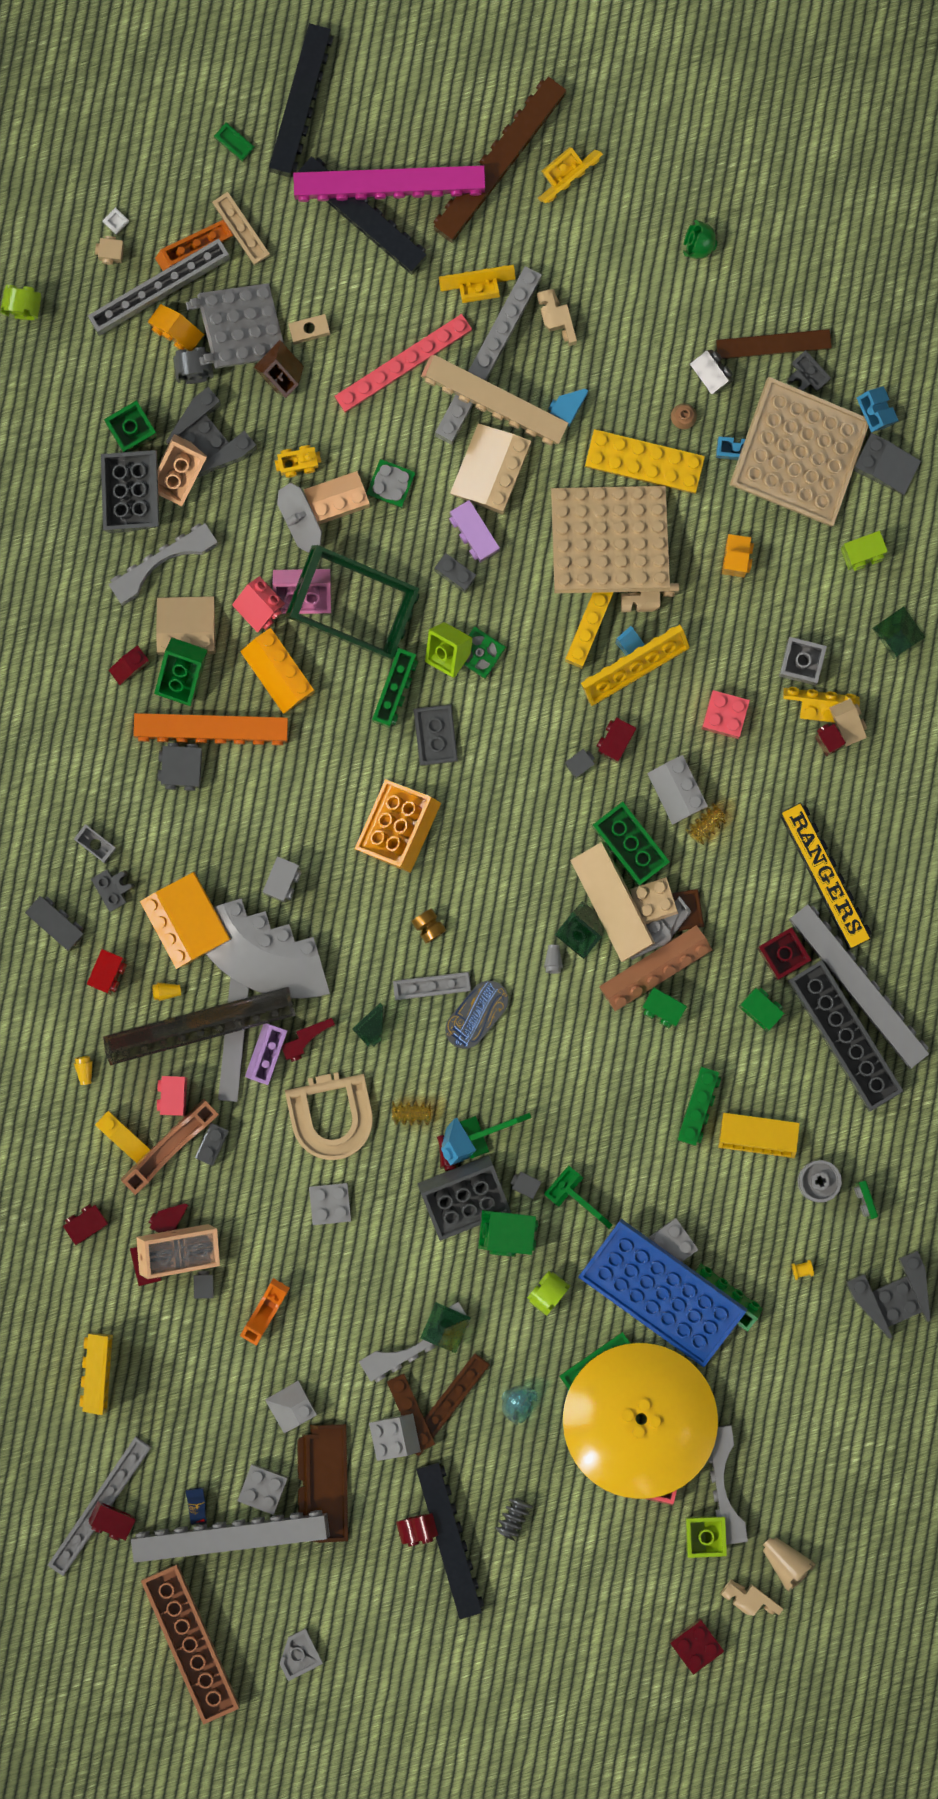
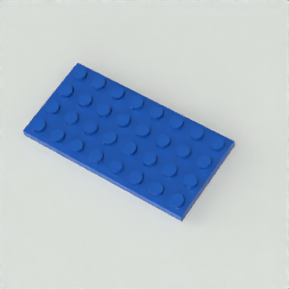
M620 1219L578 1276L582 1281L702 1367H705L747 1311V1308L623 1219Z

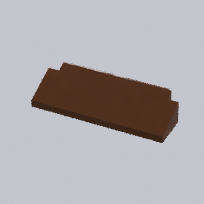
M346 1424L310 1425V1435H302L297 1440L298 1479L303 1481V1486L298 1489V1512H303V1515H309L310 1511L322 1510V1513H327L330 1536L327 1539L312 1542L348 1541Z

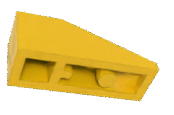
M107 1111L95 1124L136 1163L151 1150L110 1111Z

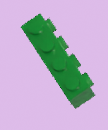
M398 648L372 722L387 728H391L392 724L396 725L399 714H396L398 706L402 707L405 700L403 692L405 688L409 689L412 678H409L410 673L416 670L419 662L416 660V654Z
M704 1067L699 1068L677 1141L693 1146L701 1143L704 1132H701L703 1124L706 1125L710 1114H707L709 1106H713L715 1096L712 1094L714 1088H718L720 1085L721 1077H718L720 1072Z
M700 1263L695 1272L747 1308L746 1313L737 1325L748 1332L759 1318L763 1308L756 1301L746 1297L741 1290L731 1286L726 1279L717 1276L709 1267Z

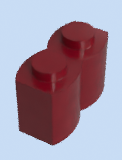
M432 1513L396 1521L401 1543L408 1544V1547L420 1544L419 1541H422V1544L433 1542V1537L438 1536Z

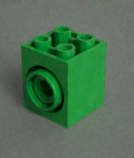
M482 1210L478 1249L489 1250V1254L511 1257H516V1253L532 1255V1251H535L536 1248L534 1232L538 1229L536 1216Z

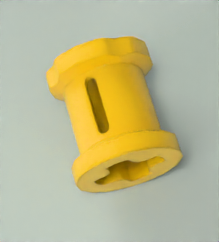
M811 1260L801 1264H791L795 1280L808 1275L814 1276Z

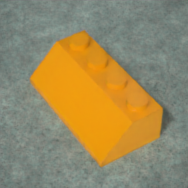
M272 628L260 634L240 651L283 714L315 693Z

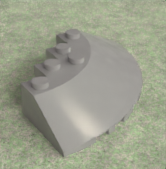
M242 899L214 907L231 940L206 953V955L222 972L238 983L269 996L294 999L315 998L330 994L314 937L295 942L290 924L271 929L266 911L247 916Z

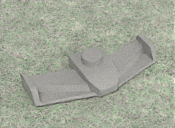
M680 897L675 901L678 914L646 924L655 944L631 957V960L664 946L672 940L673 935L691 913V910Z

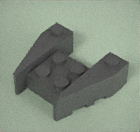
M209 387L193 398L166 440L168 446L175 434L192 442L207 456L197 478L225 468L228 465L241 462L257 450V445L245 431L228 442L207 417L221 406L220 400Z
M913 1251L898 1258L905 1274L904 1277L875 1290H871L865 1274L845 1281L852 1299L889 1339L892 1338L889 1326L922 1312L925 1321H931L926 1269L918 1251Z

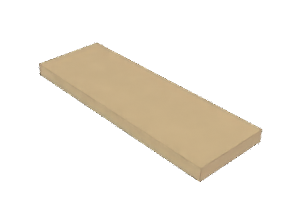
M604 842L595 845L570 860L621 962L655 944Z

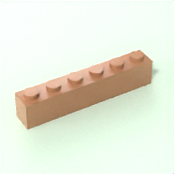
M696 925L605 982L599 988L614 1011H617L712 951V948Z

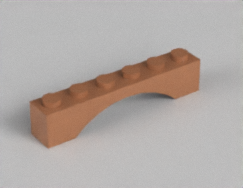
M203 1098L121 1178V1181L136 1195L175 1153L219 1115L218 1112Z

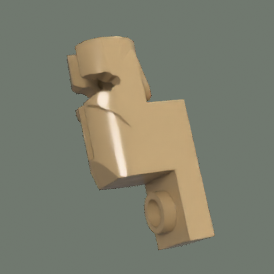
M554 289L537 293L539 304L546 305L541 308L545 327L549 332L564 328L562 331L564 342L568 341L569 346L576 345L577 339L567 304L559 306L561 304Z
M670 583V591L621 593V612H631L632 605H635L637 612H654L660 609V594H663L664 597H674L679 592V583Z
M731 1579L720 1593L727 1600L735 1596L733 1605L747 1615L754 1616L763 1604H765L764 1609L772 1615L774 1613L780 1615L783 1611L780 1605L752 1584L745 1590L746 1587Z

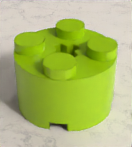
M6 285L0 313L8 317L10 313L15 316V319L32 321L38 319L41 293L35 292L34 288L28 286L18 289L14 285Z
M550 1271L540 1280L539 1284L541 1287L537 1285L527 1297L529 1302L546 1316L571 1287L557 1274Z

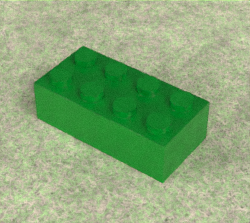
M623 801L592 825L595 832L638 886H641L670 863Z

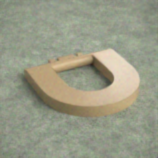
M336 1072L333 1073L334 1080L331 1079V1074L315 1077L316 1084H314L313 1078H308V1086L285 1090L293 1132L299 1144L307 1152L321 1159L339 1160L353 1155L366 1143L371 1133L373 1116L364 1074L339 1079V1073ZM346 1087L352 1114L351 1128L346 1135L339 1139H325L313 1127L307 1095Z

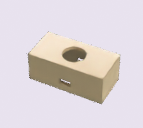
M325 314L288 324L294 345L330 335ZM312 323L315 326V330L312 333H306L303 329L305 324Z

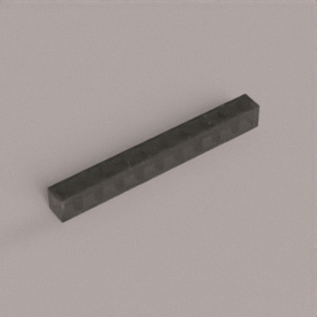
M289 987L103 1036L105 1053L109 1064L114 1065L296 1016L293 998Z

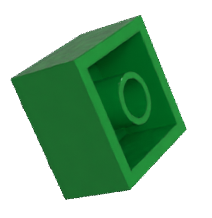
M137 400L104 419L123 453L132 452L158 437Z
M654 987L641 1007L644 1010L643 1014L651 1019H654V1017L660 1019V1024L668 1029L671 1026L676 1027L687 1008L683 1003Z
M754 988L738 1007L762 1029L768 1032L785 1014L782 1011L784 1008L776 1001L772 1003L767 998L769 994L762 988Z

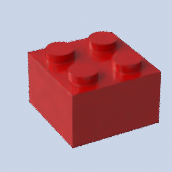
M101 949L87 985L109 995L112 992H116L120 983L117 979L120 974H124L127 967L126 960Z

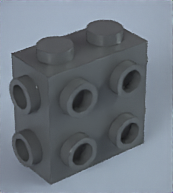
M168 743L167 746H163V751L159 750V762H162V769L158 770L157 780L161 781V785L165 786L167 790H176V787H184L186 791H196V788H200L202 748H198L197 744H187V747H179L178 743Z

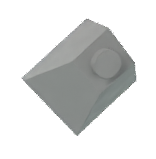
M299 1380L265 1399L283 1433L292 1430L317 1415Z

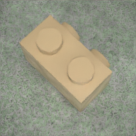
M848 699L830 707L836 727L846 742L845 746L867 738L864 731L867 729L864 720L859 717L862 713L858 704L854 705L852 700Z

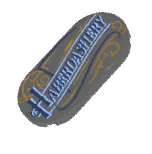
M484 981L474 987L446 1023V1036L452 1045L457 1048L467 1049L476 1046L508 1006V994L505 988L495 981Z

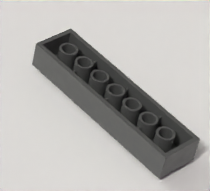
M822 960L788 980L791 988L868 1112L903 1092V1089Z

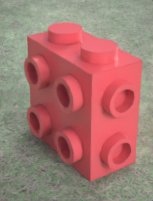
M260 576L250 582L232 604L257 633L263 628L265 630L269 629L274 624L272 620H275L282 614L281 609L285 605L281 598Z

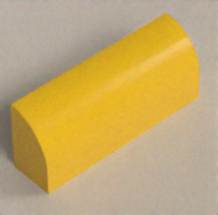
M723 1113L718 1148L795 1158L800 1123Z

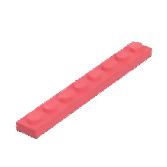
M460 314L335 395V399L346 413L428 360L430 356L439 353L471 332L472 328L464 316Z

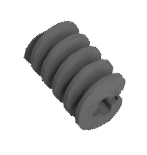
M518 1498L509 1499L512 1506L505 1507L509 1513H502L505 1520L498 1521L502 1527H495L501 1535L513 1541L515 1539L512 1536L519 1535L515 1529H522L519 1522L526 1521L522 1515H529L526 1508H533L532 1505Z

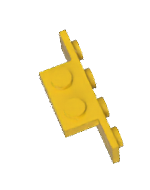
M569 147L541 171L552 186L538 197L539 201L543 203L553 201L557 197V193L561 190H566L571 185L570 182L584 175L585 170L589 166L597 164L600 160L599 158L603 155L602 152L594 150L581 160L573 148Z
M505 265L440 276V290L460 289L462 303L498 298L500 295L497 282L515 280L514 265Z
M797 687L783 689V699L802 701L800 719L835 723L830 707L848 699H851L854 705L858 704L860 707V697L854 694L841 695L832 691L825 693L818 692L815 689L799 690Z

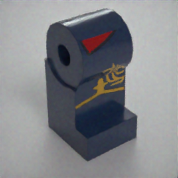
M204 1487L186 1489L191 1525L206 1524L207 1509Z

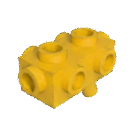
M310 445L301 446L296 451H292V449L280 451L281 454H277L278 460H274L276 471H281V475H285L286 478L297 476L296 472L304 471V474L316 472L315 468H319L318 463H321L320 452H315V447H310ZM291 461L293 465L286 467V462Z

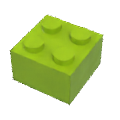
M880 530L844 543L841 547L848 570L853 569L854 571L865 568V565L870 562L872 565L882 562V559L885 558L888 552Z

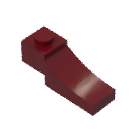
M333 1018L296 1031L299 1039L282 1045L286 1060L291 1059V1062L302 1059L301 1055L305 1054V1047L317 1035L335 1026Z

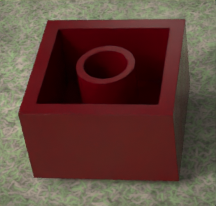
M792 927L757 948L776 981L811 961Z
M701 1618L669 1640L693 1675L724 1652Z

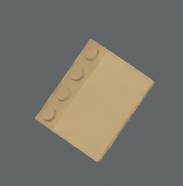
M478 423L450 494L466 501L470 500L471 503L503 515L530 449L531 441L518 435Z

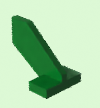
M527 1113L481 1131L476 1116L460 1121L476 1149L470 1156V1159L489 1152L484 1136L531 1119V1114Z
M568 1165L544 1195L558 1207L570 1195L610 1229L613 1224L573 1191L582 1181L583 1177Z

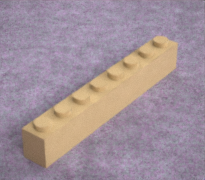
M436 355L429 357L421 375L427 384L431 386L438 385L442 387L443 392L449 395L454 393L459 396V400L465 403L470 401L476 404L475 408L483 412L487 410L492 413V417L498 420L505 419L509 421L508 424L516 429L521 427L526 430V434L532 437L539 436L542 438V442L547 445L559 444L567 428L568 422Z

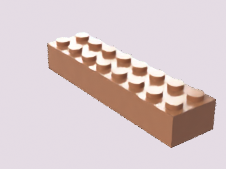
M178 1563L143 1578L141 1583L203 1725L239 1709L240 1704Z

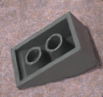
M871 433L853 471L905 495L921 461L891 442Z

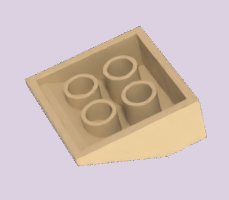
M214 596L157 598L156 641L158 655H164L171 637L207 649V654H215Z

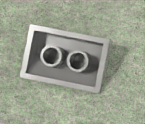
M683 755L647 773L672 825L707 809L708 806Z

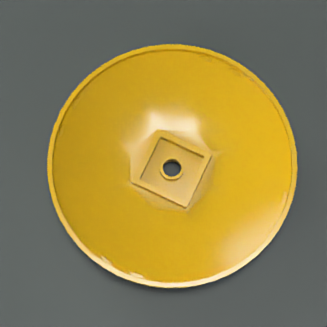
M632 1343L617 1346L599 1354L579 1372L568 1391L564 1404L563 1430L570 1455L589 1480L600 1488L618 1496L632 1499H649L664 1496L680 1489L701 1471L715 1445L718 1430V1413L715 1398L708 1382L688 1359L666 1347L648 1343ZM638 1414L646 1416L647 1422L640 1425L636 1422L635 1418Z

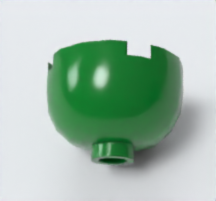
M694 220L695 225H690L686 232L683 245H687L686 251L683 250L684 256L689 258L704 259L712 251L716 250L718 241L716 240L714 229L709 224Z

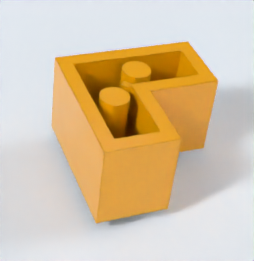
M162 304L159 305L148 320V323L153 327L151 330L169 341L173 340L175 342L174 346L178 350L193 351L204 336L182 314Z
M728 534L722 574L744 578L746 573L750 572L752 559H749V555L753 553L754 543H750L751 537Z

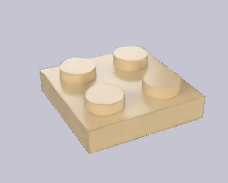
M667 877L630 889L633 900L645 924L678 914Z

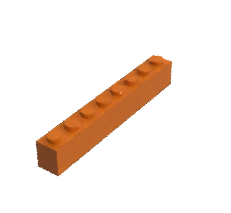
M134 713L133 736L138 738L139 742H149V739H157V742H169V739H176L177 743H188V740H195V743L204 744L207 743V740H215V744H226V741H234V744L244 745L245 741H251L253 745H264V742H272V745L283 746V742L288 743V718Z

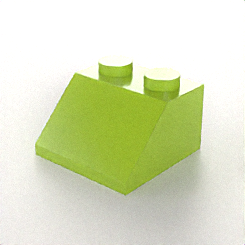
M443 622L429 629L425 662L454 678L471 654L473 638Z
M685 1517L688 1558L727 1556L725 1517Z

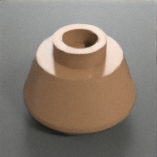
M679 404L671 412L672 423L679 429H689L696 422L697 413L689 404Z

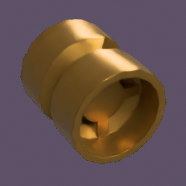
M432 908L411 921L416 930L421 931L420 936L425 944L447 931L441 922H437V915Z

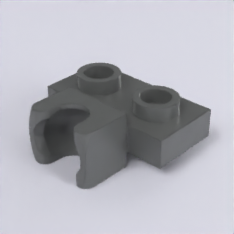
M805 350L791 363L797 371L787 379V382L791 384L794 381H799L801 383V386L798 388L799 390L805 391L811 385L817 392L831 380V377Z
M109 869L91 879L109 912L126 904L127 901L123 894L135 887L134 884H123V878L128 875V872L125 870L112 876Z

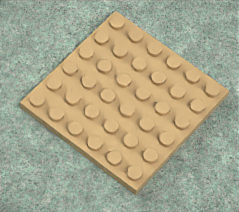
M768 377L729 485L828 526H834L868 429V423L862 415Z
M666 486L551 488L554 593L670 591Z

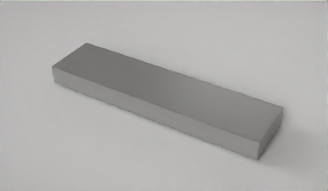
M469 972L393 981L395 1000L471 991Z

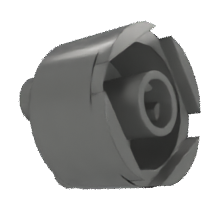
M197 347L194 351L178 350L175 352L176 355L173 357L176 382L181 383V380H185L186 384H197L206 382L209 376L211 379L214 377L212 363L207 365L200 364L199 358L203 357L204 354L210 353L206 351L205 347Z

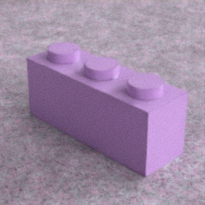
M470 500L450 511L451 517L449 520L454 528H459L461 532L459 536L464 544H469L471 548L469 552L474 560L478 559L481 563L500 551L499 546Z
M264 1022L245 1077L266 1085L269 1084L287 1030Z

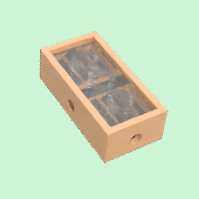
M209 1224L136 1237L139 1274L147 1279L220 1266L217 1228Z

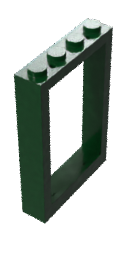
M312 545L285 617L387 660H393L399 648L400 639L402 640L405 636L406 623L410 621L413 615L411 610L419 599L420 594L418 592L420 588L319 545ZM320 557L404 592L383 649L299 614Z

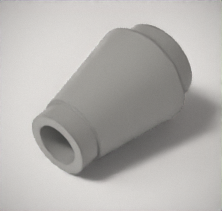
M548 945L544 964L546 973H561L563 965L559 945Z

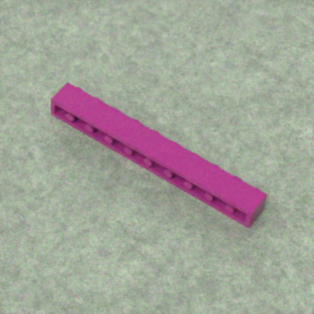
M484 166L293 173L295 200L298 199L299 202H309L310 199L328 201L329 198L345 201L351 197H355L356 200H365L367 197L385 199L386 196H394L396 199L405 198V195H413L414 198H422L424 195L442 197L443 194L462 196V193L478 196L481 193H485Z

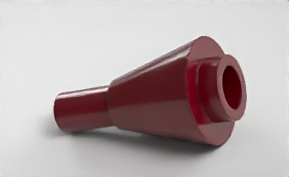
M440 1135L437 1137L440 1146V1169L450 1171L455 1169V1165L458 1163L450 1166L444 1158L441 1150L444 1135Z

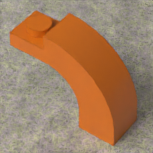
M273 1278L240 1336L257 1346L290 1288Z

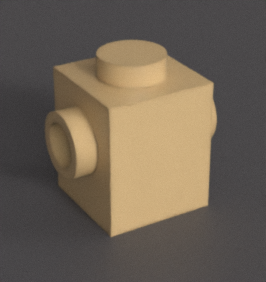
M113 236L100 238V243H96L95 255H98L99 261H102L103 264L113 265V262L122 263L124 242L116 240V237Z

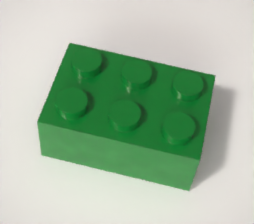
M171 637L164 653L154 694L191 706L198 690L208 650Z

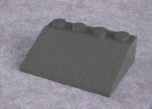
M157 450L101 454L103 530L108 533H121L159 527Z
M489 1155L417 1183L440 1241L479 1226L481 1224L482 1210L511 1213Z

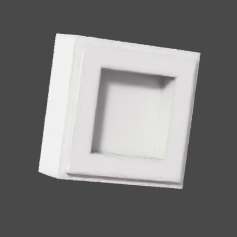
M115 207L102 222L117 235L129 223V220Z

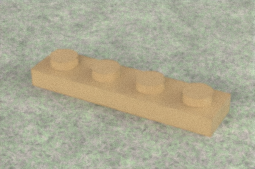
M228 192L212 202L254 266L270 256V253Z

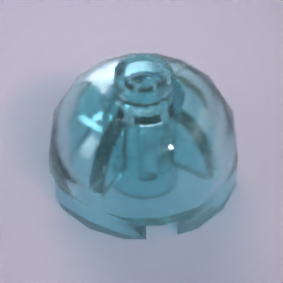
M522 1385L506 1390L501 1398L503 1400L502 1412L505 1417L518 1425V1422L523 1423L532 1412L534 1407L531 1404L533 1400L537 1401L538 1393Z

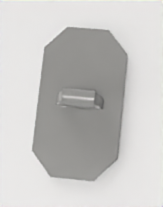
M293 483L287 484L278 491L277 505L297 547L310 552L312 545H321L322 530L302 488Z

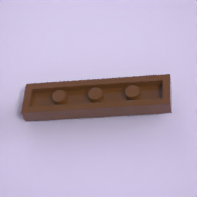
M405 1374L387 1381L401 1416L413 1414L421 1451L435 1446L436 1443Z

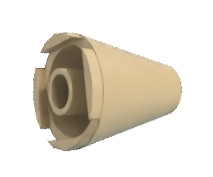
M771 1537L763 1544L765 1547L763 1550L764 1554L788 1592L807 1576L809 1569L812 1571L816 1566L812 1560L777 1537L775 1539Z

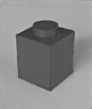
M582 749L568 759L565 765L574 778L577 779L595 765L593 762L595 758L589 750L586 752Z
M520 1172L519 1175L515 1173L510 1184L514 1185L513 1190L533 1199L541 1181Z
M198 1271V1275H193L194 1299L214 1298V1274L209 1275V1271Z

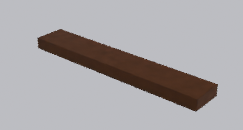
M830 329L716 340V349L722 359L804 352L805 350H828L832 348Z
M476 1353L473 1354L425 1416V1421L433 1438L490 1366L488 1362ZM423 1451L415 1454L417 1456H420Z

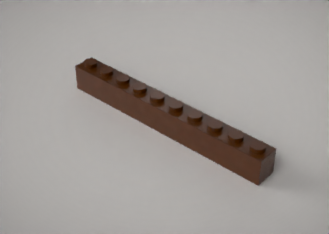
M549 76L546 80L542 79L539 82L534 96L531 94L527 98L524 109L517 111L513 117L515 119L514 122L504 128L502 131L504 135L500 140L496 139L490 147L492 151L488 155L485 154L479 161L480 166H484L485 193H481L478 196L462 193V196H456L454 200L450 199L445 206L446 211L443 215L439 214L433 222L435 224L434 230L449 242H454L565 97L566 89Z

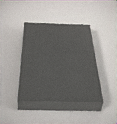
M442 705L413 709L420 766L458 762L452 706Z

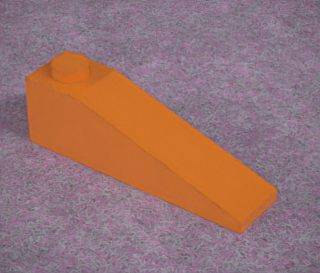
M221 220L161 249L155 259L162 271L213 241L220 239L223 243L233 235L224 220Z

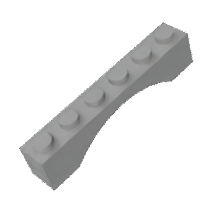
M206 523L195 525L191 528L192 532L187 535L181 534L175 539V543L162 546L159 549V553L154 556L153 554L148 555L143 559L142 564L138 566L135 564L129 567L127 573L123 576L119 574L110 580L112 583L109 586L120 604L124 606L138 597L146 578L163 562L181 555H204L218 546L217 540Z
M458 1301L441 1312L434 1329L417 1345L397 1352L375 1351L360 1360L359 1363L370 1382L375 1380L377 1383L386 1377L384 1373L389 1370L392 1372L397 1371L403 1367L401 1363L404 1361L412 1362L419 1357V1352L423 1350L428 1352L436 1347L434 1343L439 1340L443 1343L452 1337L451 1333L458 1330L460 1333L468 1328L470 1320Z
M731 1425L718 1426L715 1445L708 1459V1462L713 1464V1471H710L711 1482H715L716 1490H713L714 1502H718L719 1507L718 1510H715L716 1517H725L726 1545L748 1542L745 1522L732 1508L724 1486L725 1464L734 1446Z

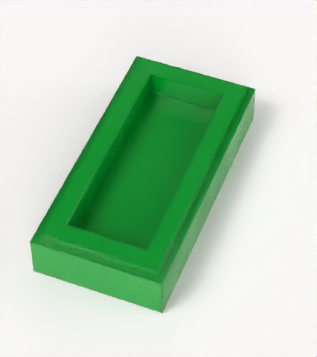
M227 122L214 135L217 141L242 162L255 149V146Z

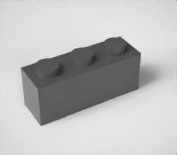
M39 896L25 913L70 952L85 935L81 932L83 928L76 921L72 924L67 919L69 915L62 909L57 911L53 907L55 903L50 898Z

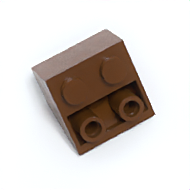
M279 340L253 368L276 393L287 398L299 385L304 366Z

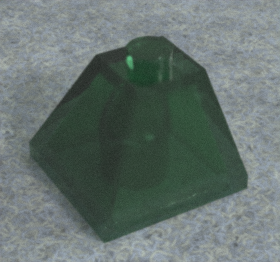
M904 606L872 628L893 659H896L925 638Z
M582 901L554 935L584 959L603 937V931L597 913Z
M381 1003L352 1028L368 1047L370 1045L375 1047L382 1040L380 1036L383 1034L384 1007Z
M435 1302L420 1339L456 1353L471 1317Z

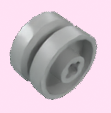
M824 1160L812 1161L804 1165L797 1178L801 1194L806 1199L817 1203L833 1199L839 1193L842 1184L838 1169L832 1163ZM817 1178L822 1179L821 1185L815 1183V1180H818Z

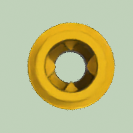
M157 982V984L152 985L154 1000L163 1001L181 996L180 984Z
M90 1056L75 1058V1063H73L80 1085L92 1083L93 1061L90 1060Z

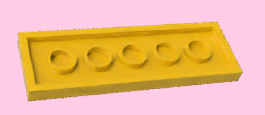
M594 429L585 467L696 494L705 456Z
M680 624L670 628L663 635L653 638L642 647L636 648L631 654L621 657L610 666L604 667L594 676L587 677L581 685L591 706L688 650L690 647L683 628Z

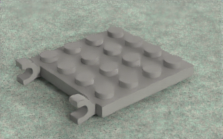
M269 283L203 292L197 295L198 298H192L189 302H186L187 310L201 309L211 353L204 354L203 357L199 358L201 365L214 363L216 369L256 363L279 340L283 342Z

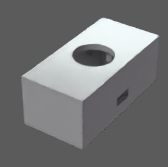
M86 824L74 838L77 843L104 864L116 850L112 844ZM93 839L100 840V849L93 850L90 847V842Z

